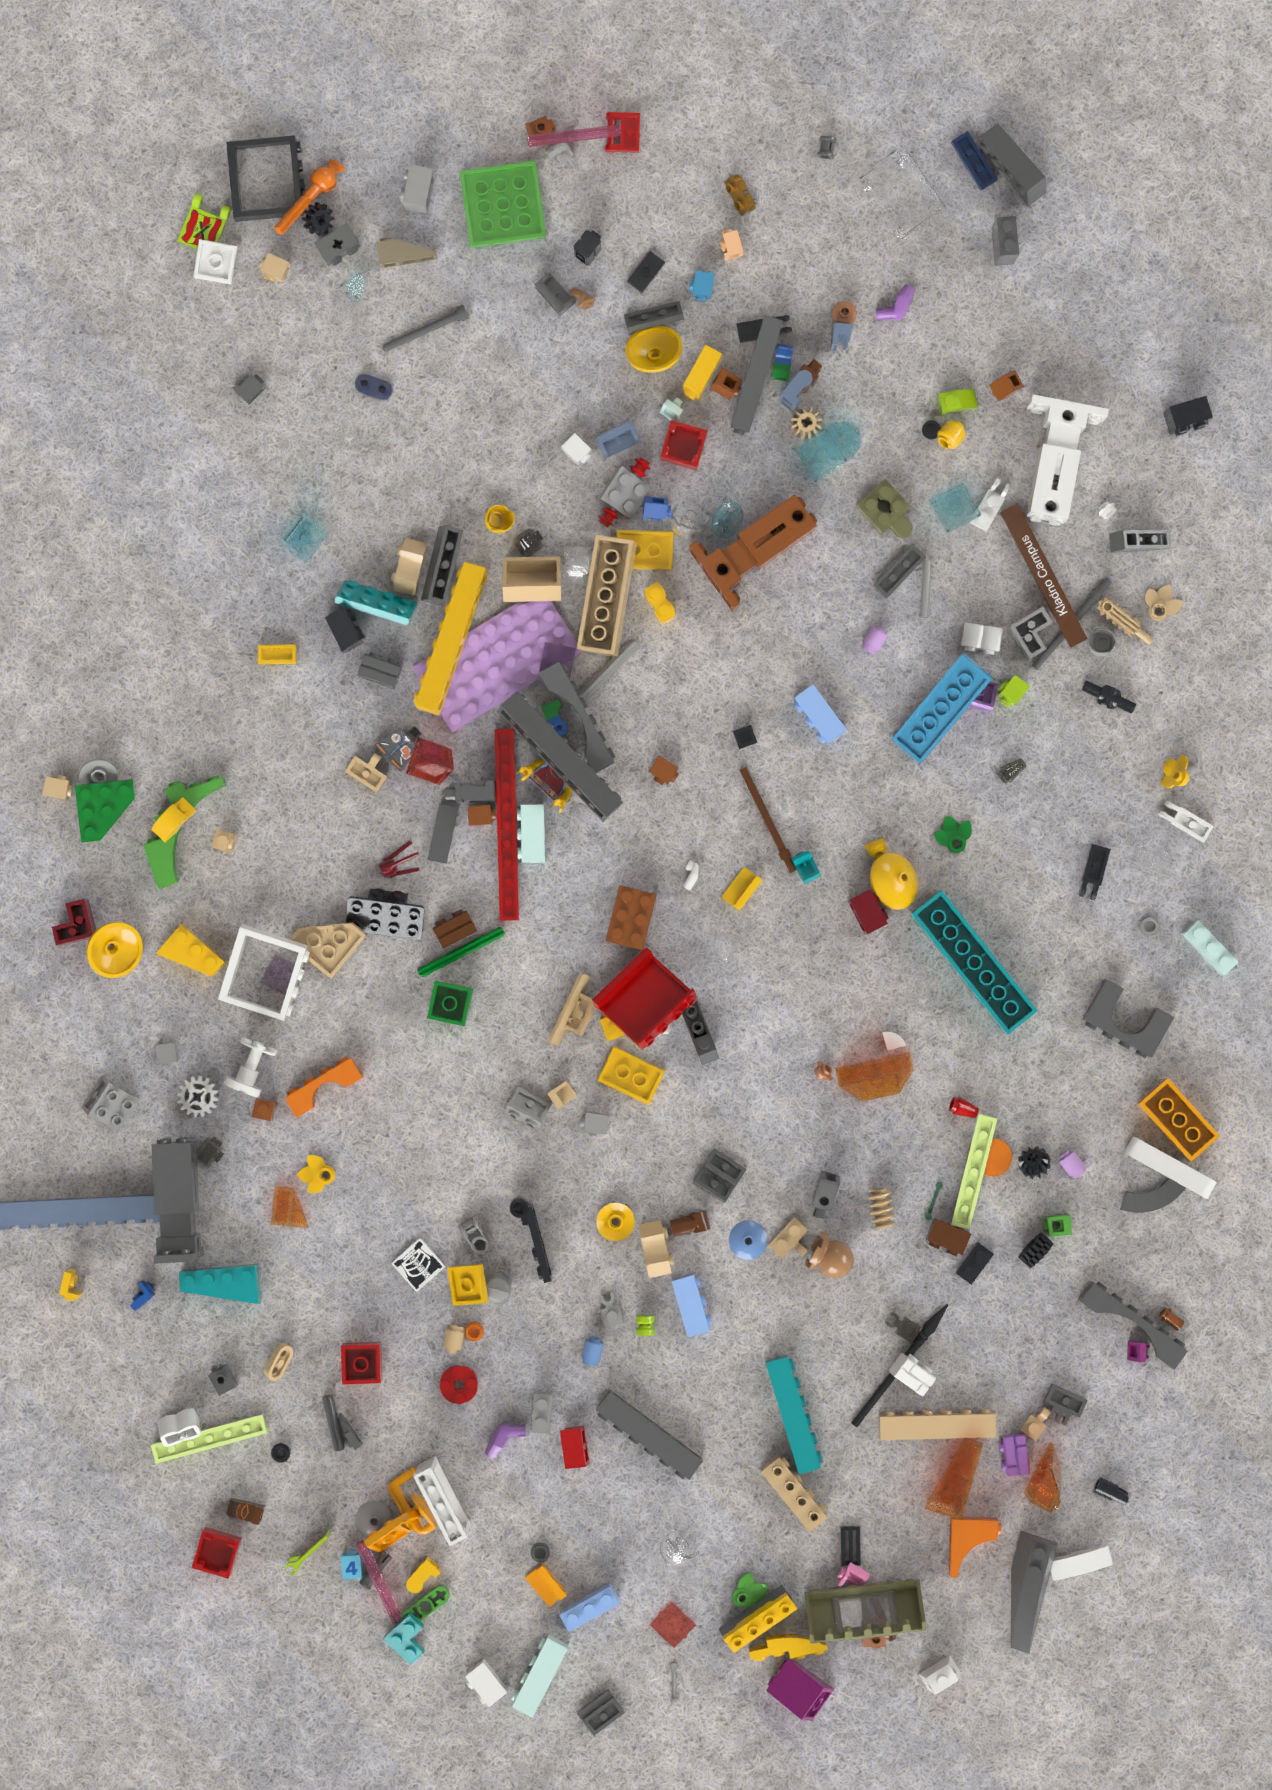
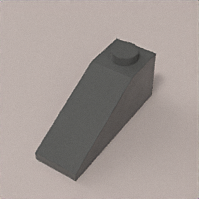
M1169 529L1121 530L1109 533L1111 553L1171 548Z

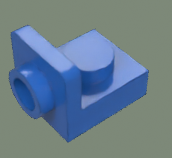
M142 1280L138 1283L144 1294L139 1292L132 1298L134 1302L130 1306L134 1311L138 1310L155 1295L153 1292L155 1289L148 1281L144 1282Z

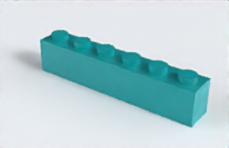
M787 1355L767 1360L765 1363L798 1473L800 1475L820 1469V1463L823 1462L820 1451H816L814 1444H817L815 1433H810L809 1425H812L809 1414L804 1413L803 1407H806L804 1396H799L798 1388H801L799 1379L793 1376L792 1370H795L793 1359H788Z

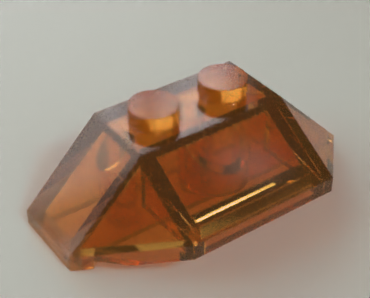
M910 1051L835 1068L839 1087L862 1102L899 1094L914 1071Z

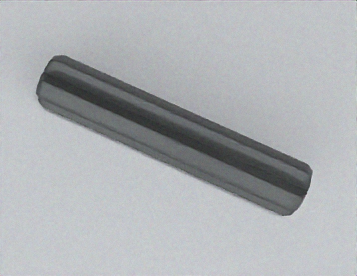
M331 1394L322 1397L334 1451H342L345 1446L334 1399Z

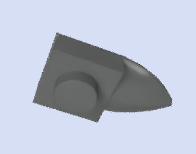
M339 1413L340 1422L346 1436L344 1440L350 1448L353 1447L356 1450L363 1443L345 1416Z

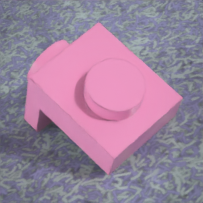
M850 1562L846 1568L842 1567L839 1571L837 1586L841 1587L845 1581L856 1586H863L868 1580L870 1573Z

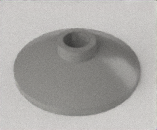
M104 759L88 761L79 772L80 784L117 781L118 779L115 766Z
M369 1501L359 1508L355 1521L358 1531L368 1538L370 1533L376 1530L379 1531L387 1521L394 1519L391 1509L385 1503ZM376 1518L378 1523L372 1524L371 1519Z

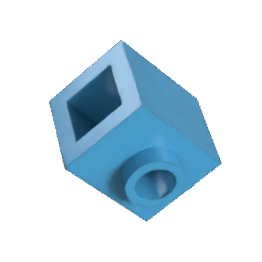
M695 272V278L690 280L689 291H692V297H696L695 300L700 302H706L707 299L711 300L715 273Z

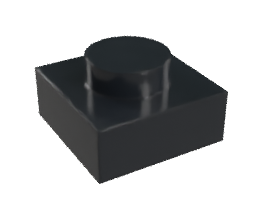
M751 725L733 731L739 750L757 743Z

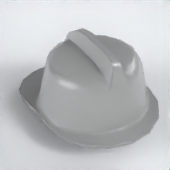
M484 1270L489 1302L494 1304L509 1302L512 1279L505 1274Z

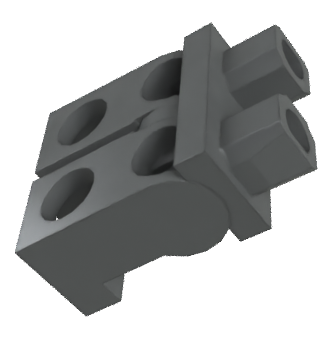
M488 780L486 781V786L455 783V787L445 788V799L455 800L458 804H464V801H496V782Z

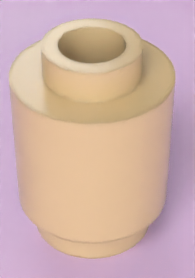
M449 1324L448 1328H446L442 1346L446 1348V1352L457 1353V1350L460 1351L462 1349L465 1333L463 1326Z

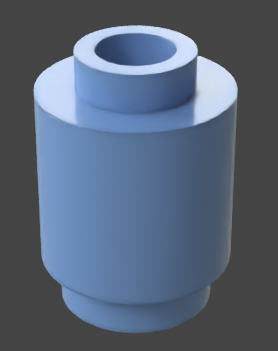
M590 1336L589 1339H585L581 1357L583 1364L598 1366L604 1346L600 1338Z

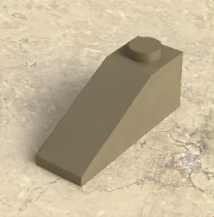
M385 237L376 242L381 268L438 259L436 251L397 239H391V237Z

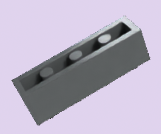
M448 525L439 526L421 601L438 606L446 604L463 530Z

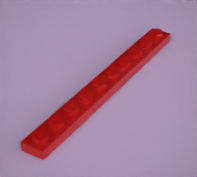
M494 729L500 921L519 920L514 729Z

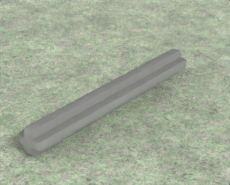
M634 638L630 639L619 651L618 657H613L577 694L578 697H583L586 702L640 647V644ZM568 703V707L573 712H577L575 708L570 703Z

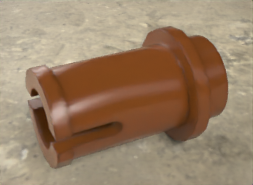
M1165 1307L1159 1314L1161 1321L1167 1322L1176 1331L1180 1330L1184 1325V1321L1176 1316L1171 1308Z

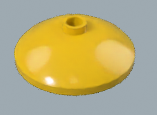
M660 325L636 331L628 339L625 347L628 362L634 368L643 372H660L670 368L679 360L683 351L682 340L678 333L671 328Z
M897 853L883 854L874 861L870 870V884L873 893L879 897L880 902L894 910L910 906L918 893V878L911 863Z
M123 922L107 923L99 927L88 941L86 949L88 963L96 973L103 977H122L130 973L138 965L143 953V942L139 933L129 924ZM109 944H113L112 948L108 949Z

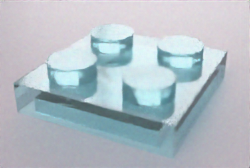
M828 429L823 430L795 450L815 483L847 462Z

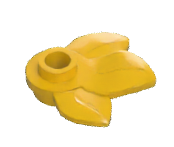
M1182 754L1177 761L1170 758L1164 762L1163 772L1165 776L1161 780L1163 787L1170 789L1173 786H1185L1188 783L1190 774L1186 770L1188 766L1186 755Z
M308 1155L307 1163L309 1166L302 1168L297 1173V1176L302 1181L309 1183L308 1193L322 1191L325 1184H330L335 1179V1170L331 1166L326 1165L324 1159L317 1155ZM324 1171L329 1172L328 1178L322 1176Z

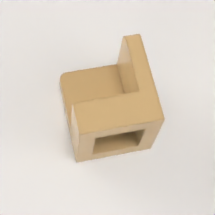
M567 1080L547 1093L557 1109H560L577 1096Z

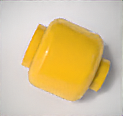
M947 421L938 431V442L946 449H955L965 439L964 425L959 421Z

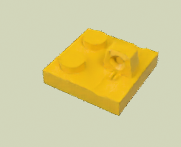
M483 1264L451 1266L447 1268L453 1306L489 1302Z

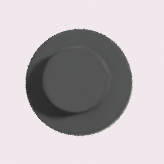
M539 1542L532 1546L531 1557L533 1560L544 1562L548 1559L550 1549L545 1543Z

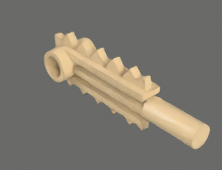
M1106 597L1102 601H1098L1099 606L1096 609L1100 611V615L1105 614L1106 620L1112 619V625L1118 624V629L1124 628V634H1128L1129 637L1135 634L1148 645L1153 642L1154 639L1139 628L1141 621H1137V617L1131 619V613L1125 614V608L1119 609V603L1113 605V599L1108 600Z

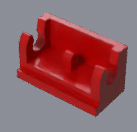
M584 1425L560 1430L565 1469L581 1468L589 1465Z

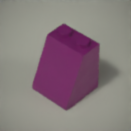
M785 1660L780 1665V1672L777 1676H773L768 1682L769 1687L766 1691L799 1719L813 1721L835 1689L795 1660Z

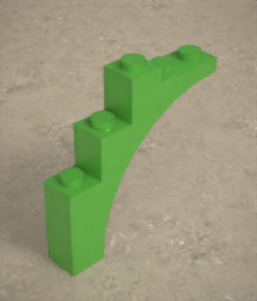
M217 775L208 778V782L204 784L200 782L190 784V788L187 789L185 783L175 781L168 784L169 787L165 788L170 806L183 797L190 805L195 807L210 793L226 786L224 778H219ZM167 809L158 812V816L154 817L155 822ZM181 827L166 842L158 837L148 839V843L143 845L158 889L179 883L175 868V850Z

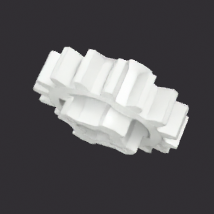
M193 1076L191 1077V1082L185 1080L186 1086L181 1085L179 1088L182 1092L177 1093V1096L181 1097V1100L177 1101V1103H183L181 1110L187 1109L186 1115L193 1113L194 1118L199 1113L201 1117H205V1111L211 1114L212 1110L210 1108L217 1107L214 1101L220 1099L215 1097V1094L219 1092V1090L213 1089L216 1084L210 1085L209 1078L203 1081V1076H199L198 1080ZM194 1084H202L206 1087L198 1089ZM188 1090L190 1094L189 1099L186 1101V1092ZM195 1092L197 1094L204 1092L200 1097L201 1101L197 1100L192 1102V1100H194V1098L196 1097ZM210 1093L211 1099H210V1102H209V1104H208L207 1094ZM199 1105L202 1109L197 1110L191 1106Z

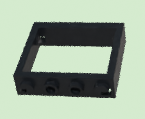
M295 135L226 142L233 218L235 222L283 218L291 207L242 211L237 149L290 144L296 203L302 196V191H305L304 179H300V172H303L302 160L298 158V153H301L300 141H297Z

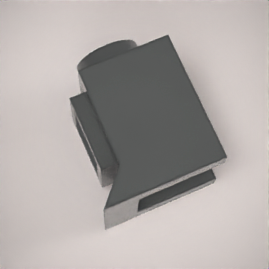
M252 374L250 376L247 375L239 383L240 387H232L249 405L265 390V387L262 385L264 381L257 374L254 376Z

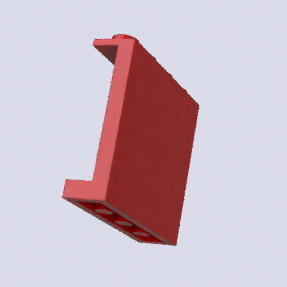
M646 947L592 999V1002L605 1017L641 1050H644L653 1044L659 1034H663L668 1029V1025L673 1020L679 1019L687 1007H691L695 1003L697 995L693 988H688L653 956L652 951Z

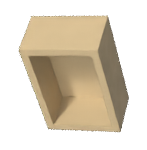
M560 556L503 558V601H561Z

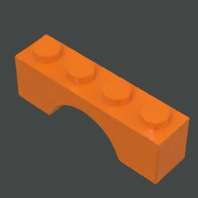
M345 1056L336 1062L338 1066L333 1069L330 1066L320 1072V1077L316 1079L311 1077L303 1082L305 1086L298 1089L296 1086L287 1092L289 1096L285 1097V1100L296 1118L315 1107L314 1095L322 1084L337 1082L344 1087H348L364 1077L352 1057L347 1059Z

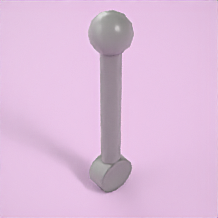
M671 1663L672 1697L670 1700L675 1704L678 1702L676 1697V1670L678 1665L677 1663Z

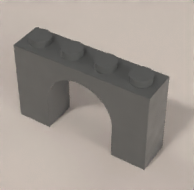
M1104 979L1082 1019L1086 1021L1085 1025L1093 1030L1096 1028L1102 1030V1035L1111 1040L1113 1037L1120 1040L1118 1044L1127 1049L1129 1047L1136 1049L1135 1053L1143 1058L1147 1056L1153 1057L1174 1017L1159 1008H1154L1145 1026L1140 1031L1133 1034L1121 1032L1113 1022L1112 1012L1124 989Z

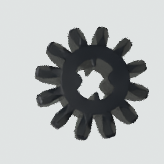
M315 202L314 206L310 204L308 206L309 211H303L306 214V217L301 218L302 221L306 222L303 227L309 229V233H316L318 236L322 232L328 233L327 227H333L330 221L335 220L333 216H330L333 212L332 209H327V205L324 203L321 205L319 202Z
M1036 1146L1034 1149L1028 1147V1151H1022V1156L1018 1157V1167L1025 1177L1030 1176L1033 1179L1037 1176L1041 1178V1174L1047 1175V1169L1051 1168V1159L1044 1148L1039 1149Z

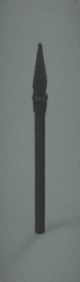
M948 1304L924 1323L922 1330L905 1352L906 1356L909 1354L914 1355L918 1348L928 1340V1337L936 1331ZM891 1373L888 1374L851 1422L855 1427L860 1425L896 1377Z

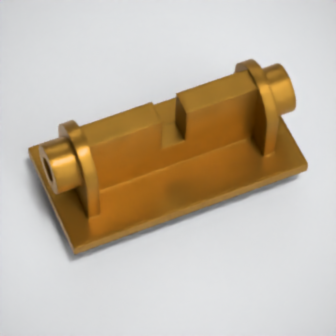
M739 174L731 175L725 182L726 191L731 195L735 209L739 211L742 217L747 211L755 210L756 203L750 193L743 194L744 191L748 190L743 177H740Z

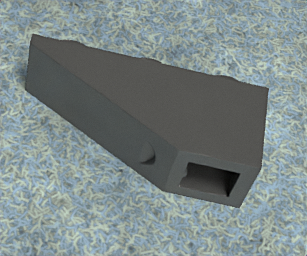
M696 1001L691 1007H687L682 1012L700 1062L702 1065H705L720 1058L699 1003Z

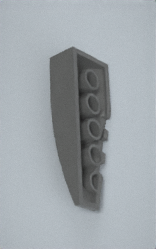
M1021 1531L1011 1567V1648L1029 1654L1058 1543Z

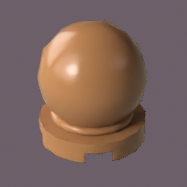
M821 1231L820 1236H817L810 1249L813 1251L810 1260L806 1259L805 1266L810 1269L818 1266L820 1272L829 1278L836 1279L845 1276L852 1269L854 1263L851 1249L844 1242L838 1240L829 1241V1235Z

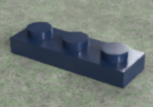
M968 131L951 141L952 146L980 191L998 181Z

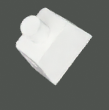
M948 1655L919 1673L928 1690L933 1694H938L959 1680L960 1671L951 1656Z

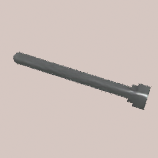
M464 305L456 307L457 310H454V313L384 344L382 349L387 352L456 320H462L463 322L469 319Z

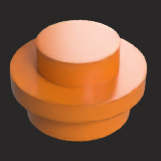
M471 1322L466 1326L465 1336L470 1341H478L483 1337L484 1328L480 1323Z

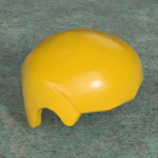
M493 505L487 509L484 515L485 525L493 533L502 534L510 530L515 522L514 513L505 505Z

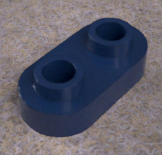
M367 374L359 375L355 380V387L361 394L379 400H387L392 395V386L385 380ZM367 381L368 385L363 387L361 386V382ZM380 387H385L386 391L381 393L379 389Z

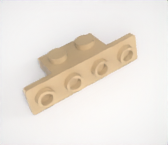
M580 973L576 977L573 989L566 997L563 1010L558 1014L557 1022L549 1033V1043L559 1046L566 1030L583 1036L596 1008L592 998L583 995L591 979L590 976Z

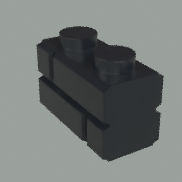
M585 230L580 237L581 240L578 239L573 246L574 255L586 266H590L594 256L597 257L601 251V236L594 230L591 232Z

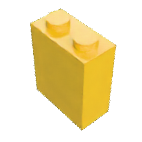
M707 345L704 346L683 384V392L686 398L692 401L701 399L722 360V353Z

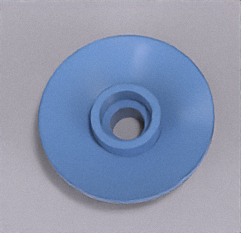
M744 1221L737 1224L729 1236L731 1250L742 1259L750 1260L759 1257L767 1246L765 1230L762 1226L752 1221ZM750 1237L752 1243L746 1244L745 1239Z

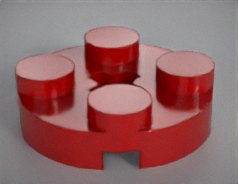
M464 1365L449 1367L443 1373L439 1387L446 1400L461 1405L470 1401L475 1396L478 1389V1380L471 1368ZM463 1380L462 1385L464 1388L456 1389L454 1381Z

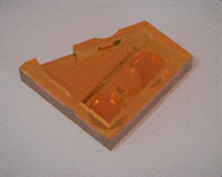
M275 1186L271 1225L308 1228L309 1225L295 1188Z

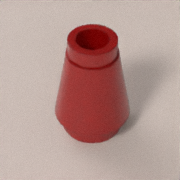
M953 1097L949 1105V1111L953 1115L976 1118L979 1112L978 1107L961 1097Z

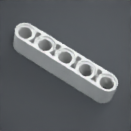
M1132 1136L1124 1151L1125 1154L1206 1199L1209 1198L1217 1183Z

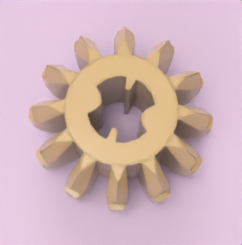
M804 407L801 408V413L795 411L794 414L797 418L791 417L790 420L796 423L790 426L791 429H797L794 435L797 436L799 433H802L801 440L804 439L805 435H807L808 440H811V433L817 437L819 434L817 430H822V426L818 423H821L823 420L822 418H816L819 415L818 411L811 414V407L808 412H806ZM806 419L809 420V424H812L808 425L807 428L803 427L804 423H801L805 422Z

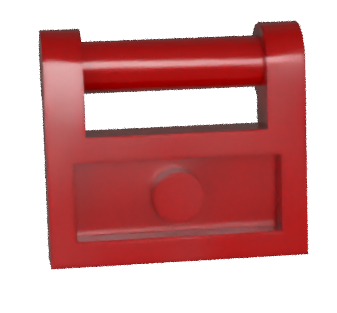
M607 112L606 120H608L605 152L639 153L640 113ZM615 120H621L620 144H615Z

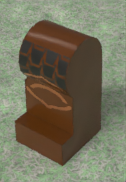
M230 1498L226 1515L259 1525L265 1505Z

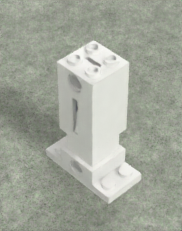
M1032 395L1028 401L1027 409H1031V412L1035 414L1045 412L1043 427L1047 428L1044 443L1038 449L1026 517H1030V521L1040 523L1041 520L1049 521L1050 525L1060 526V523L1064 524L1069 518L1081 450H1077L1079 436L1086 428V423L1098 425L1099 422L1102 423L1108 416L1109 409ZM1062 416H1066L1069 421L1064 420ZM1045 505L1050 506L1052 512L1046 510Z

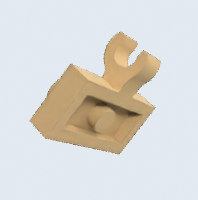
M374 753L369 763L354 756L345 770L347 774L377 793L388 777L375 769L383 758L377 753Z
M793 1217L768 1246L781 1258L792 1247L801 1256H804L808 1250L798 1241L808 1229Z

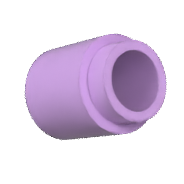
M878 625L876 628L872 626L863 639L861 647L873 655L876 651L879 652L888 637L885 634L887 631Z
M1066 1150L1059 1156L1060 1160L1058 1162L1067 1174L1074 1179L1086 1171L1085 1164L1074 1150Z

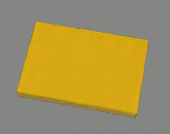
M616 530V538L633 540L637 543L633 569L672 570L674 531Z
M613 1046L597 1081L649 1105L665 1070Z

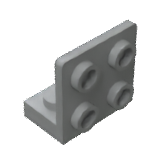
M102 1075L81 1108L88 1116L116 1131H120L138 1104L139 1099L115 1086L108 1078Z

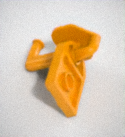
M411 1467V1469L405 1471L388 1484V1491L402 1515L387 1521L379 1531L376 1530L370 1533L368 1538L364 1540L367 1548L381 1553L411 1531L424 1535L437 1528L435 1517L425 1500L413 1493L411 1498L416 1506L412 1508L400 1485L414 1476L415 1467ZM422 1516L428 1521L423 1527L420 1524Z

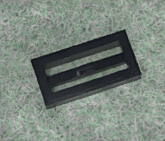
M840 1526L841 1566L848 1565L850 1562L861 1566L860 1526ZM847 1530L849 1561H845V1531ZM852 1530H856V1561H853Z

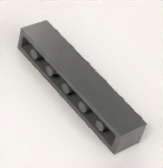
M609 1390L596 1408V1411L599 1412L597 1415L604 1421L610 1420L614 1423L613 1427L620 1433L626 1432L630 1435L628 1438L633 1443L642 1444L645 1447L644 1450L649 1455L653 1456L655 1454L660 1458L659 1462L667 1468L669 1466L676 1470L675 1474L680 1478L684 1479L686 1477L690 1480L703 1462V1458L612 1390Z

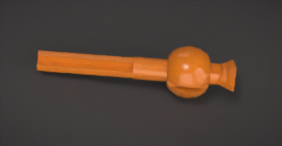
M329 159L328 167H318L312 172V185L274 226L277 234H284L319 193H329L335 188L337 182L336 174L345 171V168L338 161Z

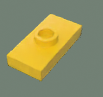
M258 645V664H297V645Z

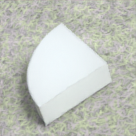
M882 1032L887 1051L906 1046L904 1040L898 1034Z

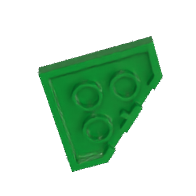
M133 779L75 785L81 843L101 841L135 799Z

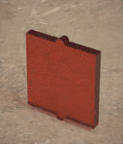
M671 1602L663 1611H659V1615L650 1626L675 1648L683 1638H687V1634L696 1624Z

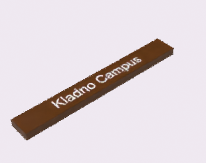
M1018 503L1000 512L1069 647L1072 648L1086 641L1088 638Z

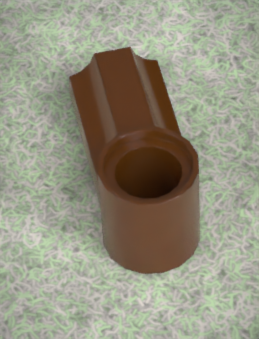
M706 1210L670 1220L674 1236L691 1232L698 1233L711 1229Z

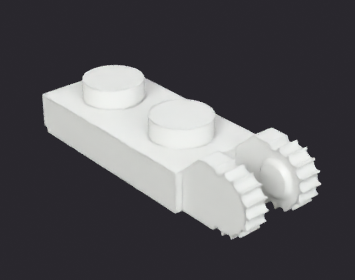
M998 476L992 487L988 489L970 521L971 524L985 532L989 529L1005 500V495L1012 485L1010 483L1005 484L1001 495L994 492L1001 482V478Z
M1165 801L1164 805L1176 811L1174 817H1171L1166 812L1159 811L1158 815L1171 822L1170 824L1204 843L1214 826L1186 809Z

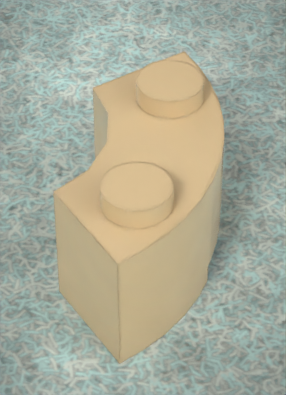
M405 538L403 545L399 544L397 556H400L397 570L393 571L391 576L393 591L415 596L420 580L421 568L425 560L427 543Z
M661 1220L638 1224L649 1278L671 1274L670 1266L674 1265L672 1254L667 1252L665 1239L668 1238L667 1228L662 1227Z

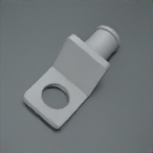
M576 120L557 130L559 140L545 148L551 159L564 150L568 151L571 156L575 155L563 135L579 126Z

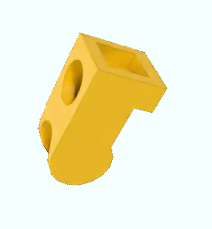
M427 1556L409 1576L406 1582L408 1591L418 1593L423 1588L424 1582L431 1575L436 1578L442 1569Z

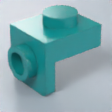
M809 850L799 852L792 858L804 884L821 877V873Z

